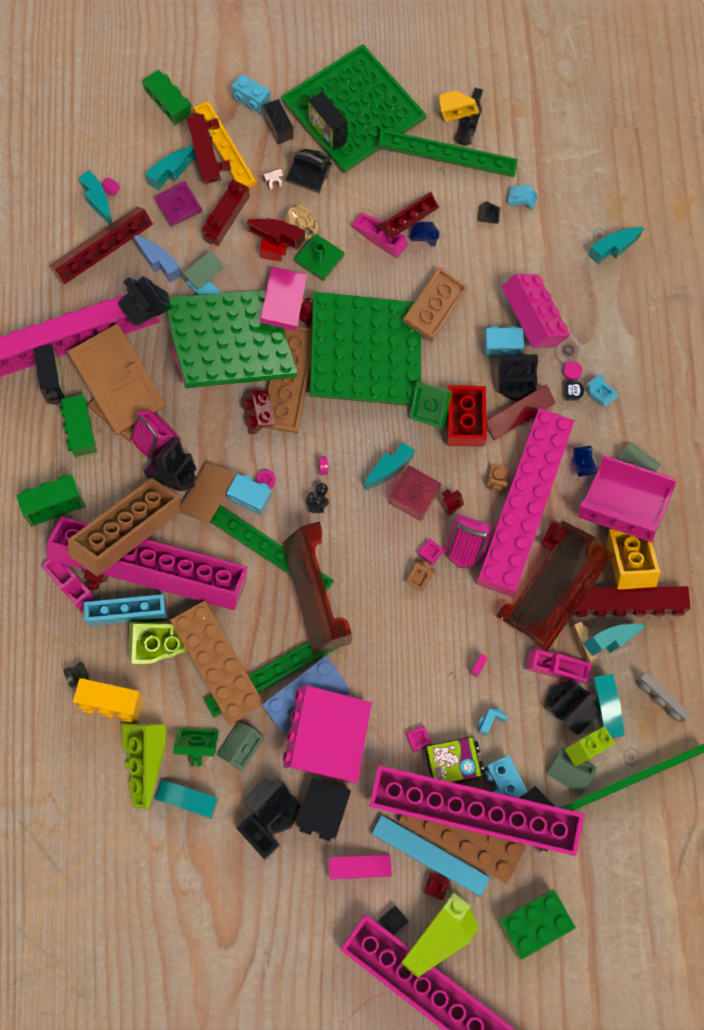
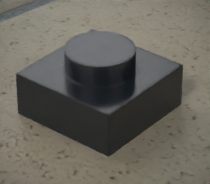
M396 905L380 918V921L392 935H395L409 922Z

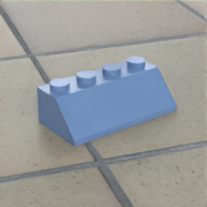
M327 656L262 704L265 712L285 738L291 729L292 721L290 717L295 709L296 701L294 697L299 687L307 685L341 695H346L350 692L339 671Z

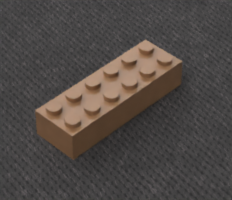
M153 478L149 479L69 538L68 556L98 577L180 513L181 497Z

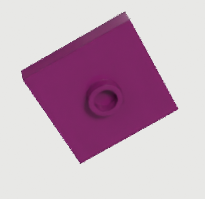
M186 181L154 196V200L170 227L202 212L201 206Z

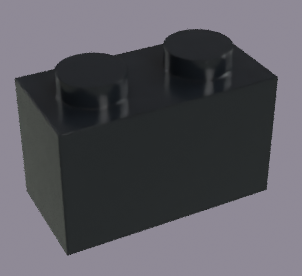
M277 99L264 104L263 116L277 144L294 139L293 125L280 100Z
M252 814L236 828L265 861L280 847L279 843Z

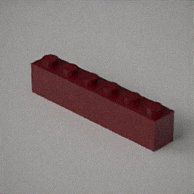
M137 206L49 265L58 281L65 285L154 224L145 209Z
M657 586L632 589L572 587L568 592L570 615H575L576 617H587V614H595V617H605L607 614H614L615 617H624L626 614H634L635 617L646 616V614H653L655 617L665 616V614L684 616L691 609L688 586Z

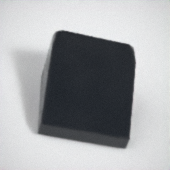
M488 201L482 203L478 208L477 221L498 224L501 207Z

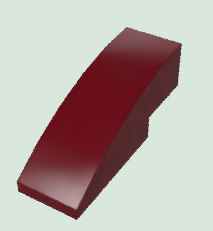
M248 219L247 221L249 232L278 248L283 242L299 250L305 241V230L295 225L271 219Z

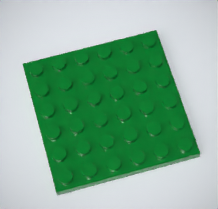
M364 44L281 96V101L343 173L382 149L377 148L381 129L404 134L427 117V114ZM322 91L348 121L347 142L343 147H338L335 150L331 149L308 121V100Z
M267 290L169 297L171 309L165 313L185 388L297 378L296 366L284 329L260 323Z
M313 292L310 397L412 406L416 382H421V334L406 325L402 320L415 302Z

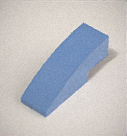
M138 235L134 236L137 248L154 272L161 269L170 283L181 277V267L170 254L150 240Z

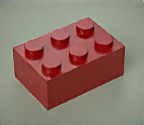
M448 385V390L452 391L447 413V446L484 447L487 440L486 386Z

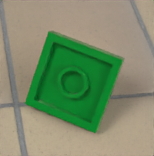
M315 234L294 260L296 264L324 282L345 256V252L318 234Z
M416 382L409 419L438 428H445L452 391Z
M179 728L173 746V754L190 755V765L195 766L196 762V767L203 764L202 756H215L219 740V730Z

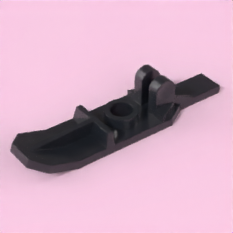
M474 89L472 98L476 101L479 113L471 115L473 116L472 118L468 116L461 118L455 136V141L458 144L465 146L472 144L482 111L480 99L483 89Z

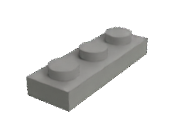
M645 673L637 680L640 684V689L647 694H651L655 698V703L662 708L665 707L670 712V717L675 721L682 723L692 715L649 674Z

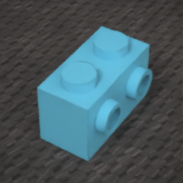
M243 74L232 85L233 99L260 115L263 113V105L271 102L270 90Z
M497 326L486 328L484 334L485 356L522 354L524 350L523 328L515 326L508 328H499Z
M239 474L236 475L226 493L228 500L260 515L263 514L272 497V491L268 485L264 483L258 484L251 477Z
M509 755L485 767L486 772L484 774L488 782L493 783L496 789L494 793L515 798L528 793Z

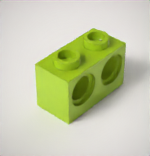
M604 726L566 748L565 751L574 766L577 767L615 745V742Z

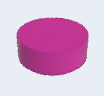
M105 178L101 184L104 192L111 196H115L120 190L119 184L111 178Z
M568 362L563 369L564 377L570 381L578 380L582 374V367L577 362Z
M326 456L318 457L319 475L328 474V460Z
M263 470L258 473L256 481L258 484L264 483L268 485L271 489L274 487L276 479L273 472Z

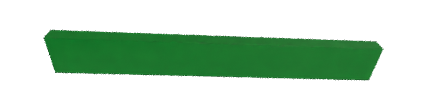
M381 129L377 147L510 177L515 176L518 159L384 129Z
M219 505L210 521L211 524L321 597H324L333 584V579Z
M341 623L248 676L256 691L260 693L351 642L352 638L344 624ZM213 695L204 700L213 718L222 714Z
M704 744L560 808L574 811L704 753Z

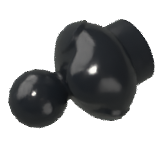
M319 483L315 488V492L318 495L310 492L305 499L310 513H324V508L329 504V499L325 497L329 493L328 486L325 483Z

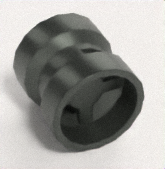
M83 662L77 663L73 668L67 667L63 669L70 687L76 686L80 678L90 680Z

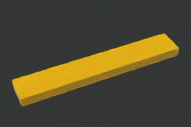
M209 101L193 107L194 113L204 114L206 122L218 118ZM218 118L220 128L209 130L213 138L212 144L222 161L229 160L231 170L228 171L235 181L249 188L256 185V180Z

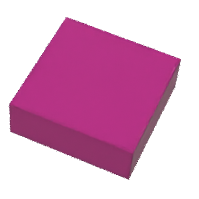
M429 538L417 554L424 560L434 564L445 550Z
M480 655L470 673L472 676H479L488 659L487 656Z
M425 726L405 733L413 752L421 750L427 745H432Z

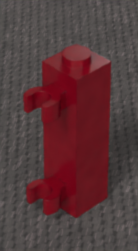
M193 113L186 120L204 184L220 181L222 180L220 172L231 170L229 160L217 163L208 132L209 130L220 128L218 118L206 122L204 114Z
M231 180L228 189L212 214H209L205 225L201 229L203 239L208 244L220 245L250 197L248 186Z

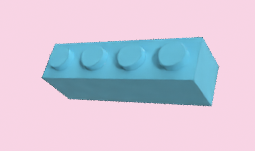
M164 594L84 602L85 623L92 627L129 623V621L168 619L166 598Z

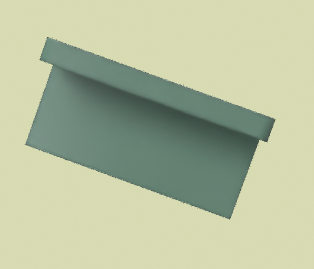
M210 250L180 276L184 281L188 279L195 289L198 290L219 273L224 266Z
M633 442L617 458L619 461L631 463L656 472L661 466V463Z
M238 722L217 753V756L243 772L264 737L253 728Z
M561 747L547 774L579 794H583L594 778L597 767L587 761L575 767L565 748Z

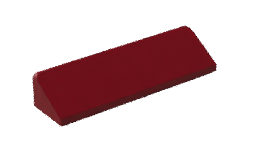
M429 192L379 223L378 226L388 236L394 238L438 209L439 206L432 192Z
M544 385L487 420V431L492 438L496 440L536 416L539 408L546 410L554 405L556 402L549 387Z

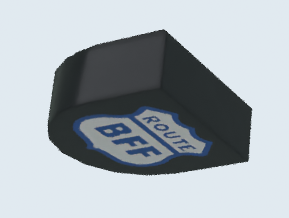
M566 381L565 400L577 401L581 399L585 391L584 386L576 381Z

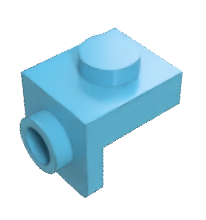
M531 185L510 187L508 198L510 206L527 204L530 209H534L535 202H537V193Z
M601 374L587 384L589 396L603 407H606L618 397V392L605 383L604 376Z
M490 708L486 716L482 715L477 726L480 727L478 733L486 736L494 719L505 723L508 716L504 715L505 712L501 709Z

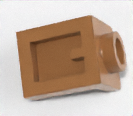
M492 464L486 488H490L493 492H505L510 469Z
M419 560L405 583L423 592L436 569L432 568L433 564L430 562Z

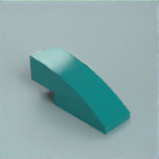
M189 146L173 152L153 165L145 173L147 184L159 191L168 179L175 182L196 158L194 147Z
M88 170L79 177L81 187L86 191L84 193L86 201L110 225L113 222L106 194L98 179Z
M642 226L633 227L610 234L591 246L588 256L597 264H600L610 254L616 259L641 237L644 228Z
M402 442L393 456L385 453L364 481V488L366 490L371 489L397 475L413 459L415 450Z
M643 624L614 626L598 633L583 644L592 656L605 648L611 653L645 627Z
M614 674L594 677L591 682L595 697L597 698L595 705L599 709L598 717L601 728L605 726L612 738L624 736L622 712Z
M165 780L161 781L155 797L157 801L212 819L219 801L216 797Z

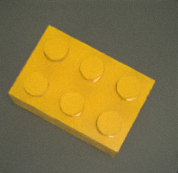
M609 529L607 548L617 588L657 587L660 569L652 542Z
M80 678L73 702L83 713L93 714L97 712L102 717L109 719L117 716L123 722L132 723L133 720L139 721L144 697L136 690Z

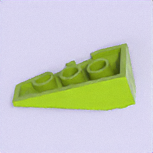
M129 621L128 641L131 664H152L159 660L187 652L171 622Z
M122 723L121 745L122 750H126L128 762H125L126 769H129L131 775L129 788L132 804L135 808L149 809L166 745V724Z
M453 893L443 904L401 964L418 978L461 948L467 946L479 930L471 907Z

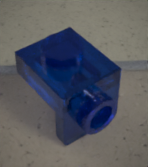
M416 222L413 224L409 238L411 241H427L431 247H435L440 232L433 222Z
M591 445L573 449L572 463L578 477L597 474Z

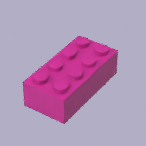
M515 274L501 286L533 348H555L570 336L567 325L559 315L558 308L555 307L550 293L546 290L543 280L538 274Z

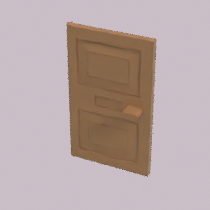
M118 323L67 351L116 435L135 425L138 412L151 410L154 414L167 407Z

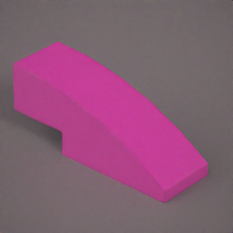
M362 212L354 221L352 227L374 245L398 258L408 246L406 237L398 234L391 238L378 226L382 221Z
M47 560L41 565L81 612L84 610V602L96 600L94 595L66 564Z
M533 649L528 652L525 670L556 678L589 683L592 664L562 654H552L539 649Z
M390 855L329 858L330 880L391 877Z

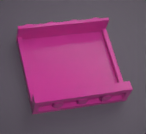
M603 455L601 465L585 501H582L578 517L653 543L673 494L677 479Z
M307 685L299 687L294 697L296 701L295 709L290 717L292 721L291 729L286 737L288 744L282 758L284 762L283 768H293L327 776L346 783H358L372 702Z

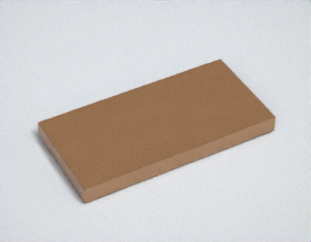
M439 267L402 322L432 342L469 287Z

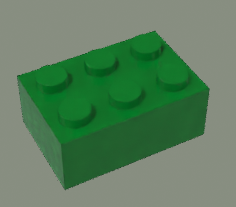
M73 475L60 476L58 480L43 482L39 487L24 489L20 494L16 495L23 517L31 527L86 507L80 488Z
M555 889L547 891L497 920L519 960H523L576 928Z

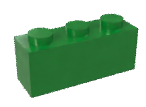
M158 69L142 80L144 91L174 125H177L191 115L192 105L189 99L181 95V91L176 85L173 86L167 74H163Z
M84 394L61 399L62 406H59L61 416L65 417L66 423H63L65 434L69 436V440L66 441L68 451H72L75 457L97 452Z

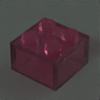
M408 465L390 495L389 504L422 522L439 494L442 483Z

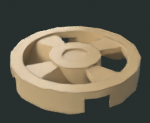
M297 205L296 207H291L286 212L285 223L295 225L303 230L308 227L311 230L310 235H307L305 232V240L312 238L318 230L317 220L314 222L311 217L313 213L306 207Z

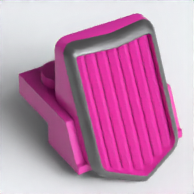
M151 410L137 413L131 441L149 460H153L172 437L179 436L158 413L153 414Z
M457 514L444 553H447L448 558L458 568L475 567L477 564L481 565L494 526Z

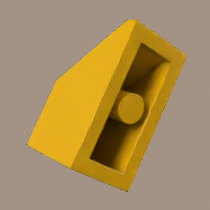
M455 90L439 95L441 112L445 122L479 113L475 99Z

